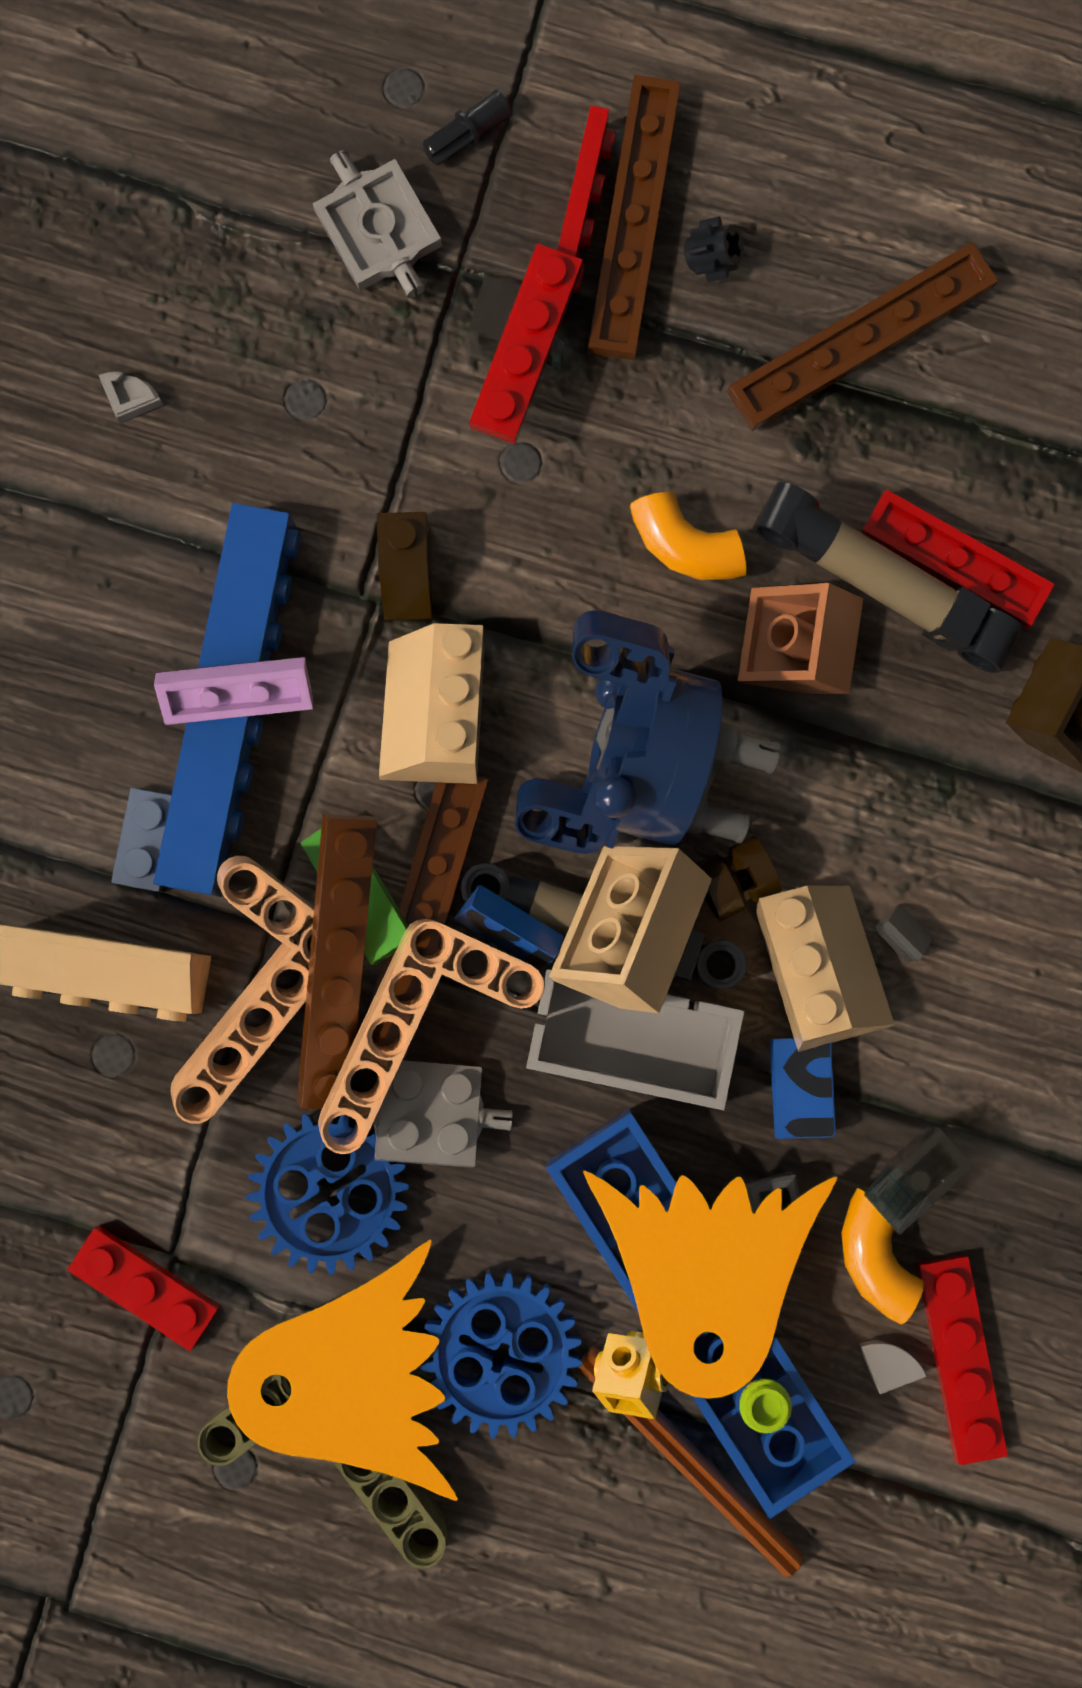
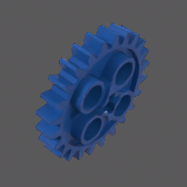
M304 1114L301 1121L302 1130L296 1132L289 1124L285 1123L283 1125L287 1137L283 1143L269 1136L267 1141L274 1150L272 1156L256 1154L255 1158L265 1166L263 1173L256 1172L248 1175L250 1180L261 1185L259 1191L247 1194L246 1200L260 1202L261 1209L255 1211L249 1218L250 1221H266L267 1226L262 1229L258 1238L262 1240L273 1235L275 1236L277 1241L271 1251L273 1256L285 1248L291 1251L288 1266L293 1267L302 1256L307 1258L308 1273L312 1274L318 1261H325L329 1275H334L336 1261L343 1259L346 1266L352 1271L355 1268V1254L360 1252L364 1258L372 1261L373 1255L369 1245L376 1242L386 1248L389 1246L387 1239L382 1234L385 1227L393 1230L400 1229L401 1226L391 1218L392 1211L407 1210V1205L395 1200V1193L409 1189V1185L395 1182L394 1175L406 1167L405 1164L401 1163L390 1164L389 1161L374 1160L376 1133L374 1132L371 1136L366 1137L360 1148L349 1153V1162L342 1170L330 1171L326 1169L321 1161V1153L326 1145L322 1141L319 1126H313L309 1117ZM341 1115L337 1124H329L328 1132L336 1138H345L354 1131L355 1127H348L349 1118H343V1115ZM363 1164L366 1167L364 1174L338 1189L336 1196L339 1200L335 1204L330 1205L328 1201L323 1200L298 1218H290L289 1212L312 1198L320 1191L317 1185L320 1179L325 1178L329 1183H334L358 1165ZM290 1170L302 1172L308 1180V1188L305 1194L297 1199L286 1198L279 1190L281 1176ZM360 1184L371 1186L376 1194L374 1206L364 1213L353 1211L348 1203L350 1191ZM316 1213H326L334 1221L332 1235L323 1241L311 1239L305 1230L307 1220Z
M507 1269L503 1282L496 1283L492 1271L487 1270L485 1285L479 1286L470 1275L466 1279L467 1293L463 1294L453 1286L449 1289L448 1294L453 1303L452 1306L439 1301L436 1303L434 1310L442 1321L427 1320L425 1329L439 1338V1344L432 1353L433 1357L426 1359L421 1364V1371L436 1373L428 1382L439 1390L442 1389L445 1396V1401L438 1405L437 1408L440 1410L453 1404L456 1407L452 1419L454 1424L462 1420L465 1415L472 1418L470 1433L474 1434L482 1422L489 1424L491 1438L496 1437L500 1425H507L511 1437L515 1438L518 1422L522 1421L534 1432L536 1431V1415L538 1413L550 1421L554 1419V1411L551 1405L552 1400L559 1404L567 1405L568 1396L561 1388L562 1385L576 1387L578 1384L577 1377L567 1370V1368L582 1366V1356L569 1352L570 1349L581 1345V1336L566 1334V1331L576 1323L574 1315L559 1317L558 1314L562 1311L565 1300L561 1297L549 1303L546 1300L550 1291L549 1284H544L536 1292L531 1290V1274H527L521 1284L518 1285L514 1284L511 1269ZM482 1309H490L498 1314L501 1323L495 1330L482 1331L474 1323V1314ZM537 1327L545 1332L548 1339L542 1347L530 1349L520 1341L519 1336L526 1328ZM463 1334L468 1335L476 1342L485 1346L482 1347L471 1343L465 1344L460 1341L459 1337ZM501 1343L509 1345L510 1356H505L502 1363L493 1360V1350H497ZM473 1357L480 1362L483 1371L475 1378H465L459 1374L455 1364L461 1358ZM521 1359L532 1363L538 1362L543 1365V1369L535 1371L527 1364L518 1360ZM519 1375L527 1380L530 1387L523 1395L512 1396L503 1389V1381L509 1376Z

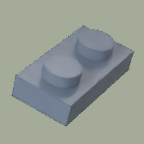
M130 788L111 883L163 893L164 887L155 885L153 882L171 795Z

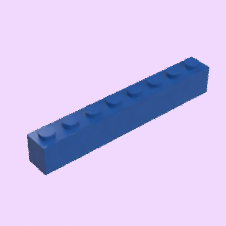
M232 503L198 669L269 661L271 651H278L282 637V624L277 623L280 604L287 605L292 585L291 577L286 576L290 558H297L301 543V531L296 530V524L289 513ZM254 715L186 723L153 884L221 897L222 892L217 882V874L221 864L229 858L232 840L238 841L242 833L244 813L238 810L242 792L248 793L251 788L254 767L252 764H248L251 746H258L263 730L262 717ZM233 875L231 876V878H230V880H229V886H230V884H231Z

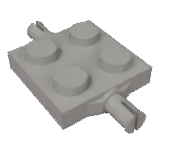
M340 150L341 160L337 153H335L330 158V163L334 166L342 182L333 193L312 203L314 211L360 291L385 277L396 275L406 296L414 298V288L419 295L424 291L425 286L412 266L418 259L442 247L441 238L396 159L375 170L359 173L348 151Z
M402 1060L373 1122L376 1133L374 1160L473 1168L475 1167L477 1139L482 1128L510 1131L512 1121L494 1120L493 1118L509 1120L512 1118V1110L483 1108L484 1105L480 1095L482 1067Z

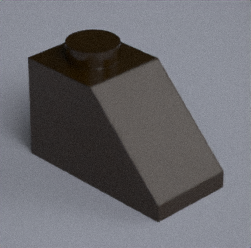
M426 512L377 513L378 566L384 621L432 620L430 525Z

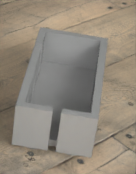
M546 970L544 990L537 1014L546 1015L547 1019L546 1024L535 1023L526 1065L527 1069L714 1109H725L744 1011L695 1001L693 1010H689L690 999L666 995L660 1013L620 1009L553 981L549 977L551 970Z

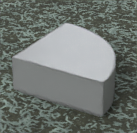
M108 372L99 375L114 414L120 423L164 405L153 387L137 377L126 375L122 372Z
M879 1340L859 1343L879 1394L926 1377L920 1364L904 1349Z

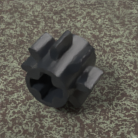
M718 216L702 220L699 223V227L690 229L691 236L685 242L684 256L688 267L696 275L705 273L707 282L726 279L728 278V272L737 270V263L742 260L744 253L743 240L737 228L731 224L722 226L721 217Z

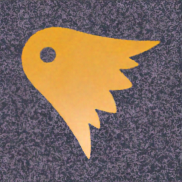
M583 1171L618 1245L634 1293L644 1338L659 1372L679 1391L693 1397L719 1398L737 1392L758 1373L768 1355L785 1293L801 1249L837 1177L830 1178L816 1185L793 1201L783 1211L781 1210L782 1190L777 1188L763 1200L755 1214H753L747 1189L741 1177H736L729 1182L719 1194L710 1210L705 1198L695 1184L682 1175L676 1183L669 1210L666 1212L659 1199L644 1185L639 1187V1208H637L627 1197L606 1181L587 1171ZM705 1332L717 1334L722 1339L724 1345L721 1358L711 1364L699 1361L693 1349L696 1338Z
M431 1240L416 1248L400 1262L364 1285L321 1307L277 1324L258 1335L245 1346L232 1366L228 1379L227 1398L230 1412L237 1426L249 1439L274 1452L343 1463L380 1472L416 1484L451 1500H458L445 1477L417 1449L419 1446L438 1444L439 1439L428 1428L411 1420V1417L430 1410L445 1401V1396L438 1388L424 1379L410 1374L411 1371L417 1369L435 1351L439 1344V1338L425 1333L402 1330L404 1326L414 1319L425 1303L424 1298L403 1300V1298L411 1288L425 1262ZM272 1375L284 1376L291 1385L290 1398L280 1406L267 1404L261 1396L263 1382Z

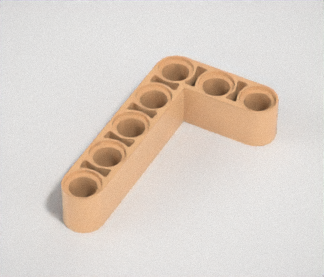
M234 856L221 864L217 874L219 888L230 904L282 942V944L175 1075L170 1091L176 1114L183 1121L190 1124H200L208 1121L215 1115L306 1001L310 949L307 948V941L312 934L314 906L257 862L246 856ZM249 870L255 876L252 887L242 893L230 890L229 880L231 876L237 871ZM280 900L292 902L293 910L290 917L286 920L274 922L268 918L269 909L275 902ZM287 969L300 971V978L293 987L281 989L276 986V979L282 971ZM264 1008L269 1011L267 1021L261 1026L250 1027L244 1023L246 1015L253 1009ZM232 1047L238 1050V1056L231 1064L219 1065L213 1061L215 1053L222 1048ZM191 1087H202L207 1090V1095L201 1102L189 1104L181 1099L183 1093Z
M420 919L410 924L398 945L321 1110L318 1126L322 1141L326 1147L334 1153L347 1154L354 1152L363 1144L441 975L512 1007L522 1009L537 1003L543 994L544 981L539 970L526 962L435 920ZM425 929H435L440 936L439 948L432 955H420L415 945L417 936ZM471 950H480L485 959L484 968L475 976L464 975L461 968L462 958ZM516 971H525L529 979L527 990L520 996H510L506 987L508 978ZM406 975L416 976L419 981L417 995L409 1001L396 999L394 996V986L397 980ZM387 1021L395 1023L398 1026V1036L394 1043L384 1047L373 1043L372 1033L378 1024ZM364 1068L374 1070L377 1073V1081L372 1089L367 1092H357L351 1088V1077L356 1071ZM347 1115L355 1119L354 1131L345 1138H336L328 1132L329 1124L338 1116Z

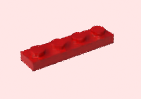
M593 105L590 106L558 245V251L577 258L580 257L581 248L590 249L595 219L588 217L591 204L601 203L606 175L600 174L599 169L602 158L608 160L611 158L616 130L608 128L609 109ZM583 264L573 293L580 294L585 264Z
M537 243L470 418L469 425L471 429L516 444L581 273L583 259Z
M887 489L882 494L861 531L864 535L954 589L964 587L989 602L991 604L989 608L1002 611L1016 619L1024 629L1032 626L1055 585Z
M963 1253L916 1262L918 1277L924 1282L922 1298L954 1460L960 1466L1008 1457L969 1257Z

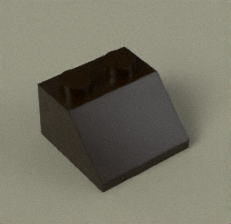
M1050 638L1043 653L1035 661L1032 673L1020 696L1014 701L1006 724L1026 744L1081 773L1082 645Z

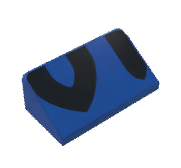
M481 885L473 892L454 919L521 961L532 965L537 970L551 963L557 957L564 937Z
M794 1038L770 1039L775 1138L834 1137L836 1128L831 1043L798 1052Z

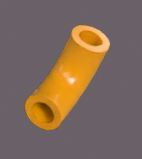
M675 492L654 493L639 498L630 504L633 521L646 548L670 570L697 580H725L746 576L744 550L736 529L707 533L694 528L684 519Z
M857 1187L850 1201L841 1232L845 1267L860 1295L884 1316L903 1325L911 1317L919 1303L924 1282L922 1279L909 1273L898 1263L892 1252L891 1237L894 1230L893 1226L866 1197L867 1192Z

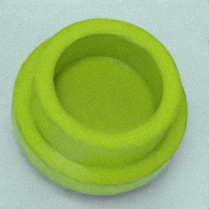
M758 1379L748 1384L741 1393L739 1409L744 1422L751 1429L760 1433H773L780 1430L788 1422L792 1411V1403L788 1392L780 1383L771 1379Z

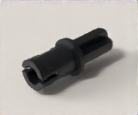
M495 89L492 91V94L466 112L458 110L453 121L423 141L422 146L429 160L438 166L468 145L472 144L475 147L480 144L481 136L504 120L512 117V111L507 100L499 90Z

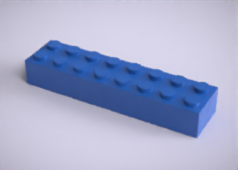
M626 1109L546 1162V1169L638 1312L632 1286L618 1245L602 1208L583 1171H587L606 1181L627 1197L637 1208H639V1187L644 1185L659 1199L665 1211L668 1212L676 1182L630 1110ZM702 1333L694 1342V1354L703 1363H714L723 1354V1341L715 1333ZM775 1335L760 1370L749 1383L737 1392L724 1397L710 1399L692 1396L770 1519L856 1462ZM758 1379H771L780 1383L786 1389L791 1399L792 1411L788 1422L780 1430L773 1433L754 1431L744 1422L740 1413L739 1400L741 1393L748 1384Z

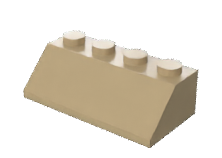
M0 924V984L13 986L12 996L42 999L43 991L61 994L60 1003L90 1007L91 999L109 1001V1011L127 1014H138L139 1006L158 1009L156 1018L186 1022L187 1013H202L211 962L210 955Z

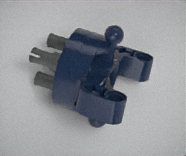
M588 611L579 616L574 623L572 645L574 665L580 672L600 679L595 687V696L601 707L604 708L592 747L588 774L582 788L547 779L535 778L527 780L517 791L515 827L517 832L529 841L581 854L596 852L602 848L605 842L606 847L613 849L619 832L672 846L679 843L685 834L698 836L700 832L742 843L749 826V813L709 804L706 798L708 791L721 765L727 766L729 762L744 766V768H754L768 774L773 773L780 753L774 751L780 750V742H772L738 733L736 726L722 723V689L720 683L717 680L670 668L675 650L674 647L669 646L667 636L661 628L653 624L605 611ZM599 639L605 641L606 644L592 647L587 645L586 642ZM532 809H542L543 811H534Z

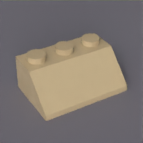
M434 623L389 641L379 768L380 780L477 784L485 654L483 625Z
M604 846L549 977L557 983L620 1009L660 1013L712 878L679 848L614 846L612 849Z
M807 885L759 898L756 916L798 1052L895 1025L850 886Z

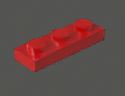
M100 1225L92 1230L67 1271L188 1351H191L196 1346L221 1307L220 1304Z

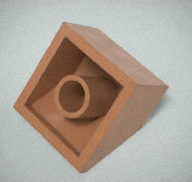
M831 583L751 588L738 682L808 694L850 693L863 598Z

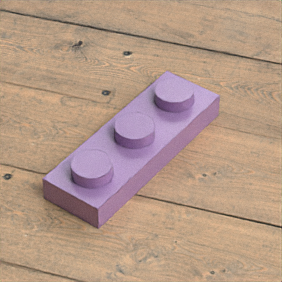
M305 657L156 673L154 687L165 725L313 709V694Z

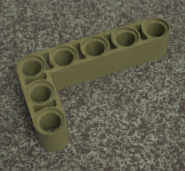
M272 1375L263 1382L261 1395L269 1396L276 1406H280L290 1398V1382L284 1376ZM226 1403L213 1414L201 1429L197 1439L201 1457L215 1466L227 1465L233 1462L256 1444L237 1426L230 1412L229 1403ZM217 1426L229 1428L235 1435L236 1444L232 1446L220 1444L214 1436V1428ZM333 1462L402 1557L411 1566L419 1569L430 1568L443 1558L449 1534L448 1521L425 1488L380 1472ZM388 1487L400 1488L405 1492L408 1500L401 1505L389 1504L384 1499L382 1491ZM420 1528H427L436 1534L438 1540L430 1546H423L414 1540L412 1533Z

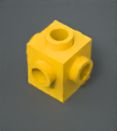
M630 1331L627 1333V1336L608 1333L604 1350L600 1351L596 1357L594 1366L595 1383L592 1392L608 1412L655 1419L662 1392L668 1390L670 1383L657 1369L649 1353L644 1334L638 1331Z

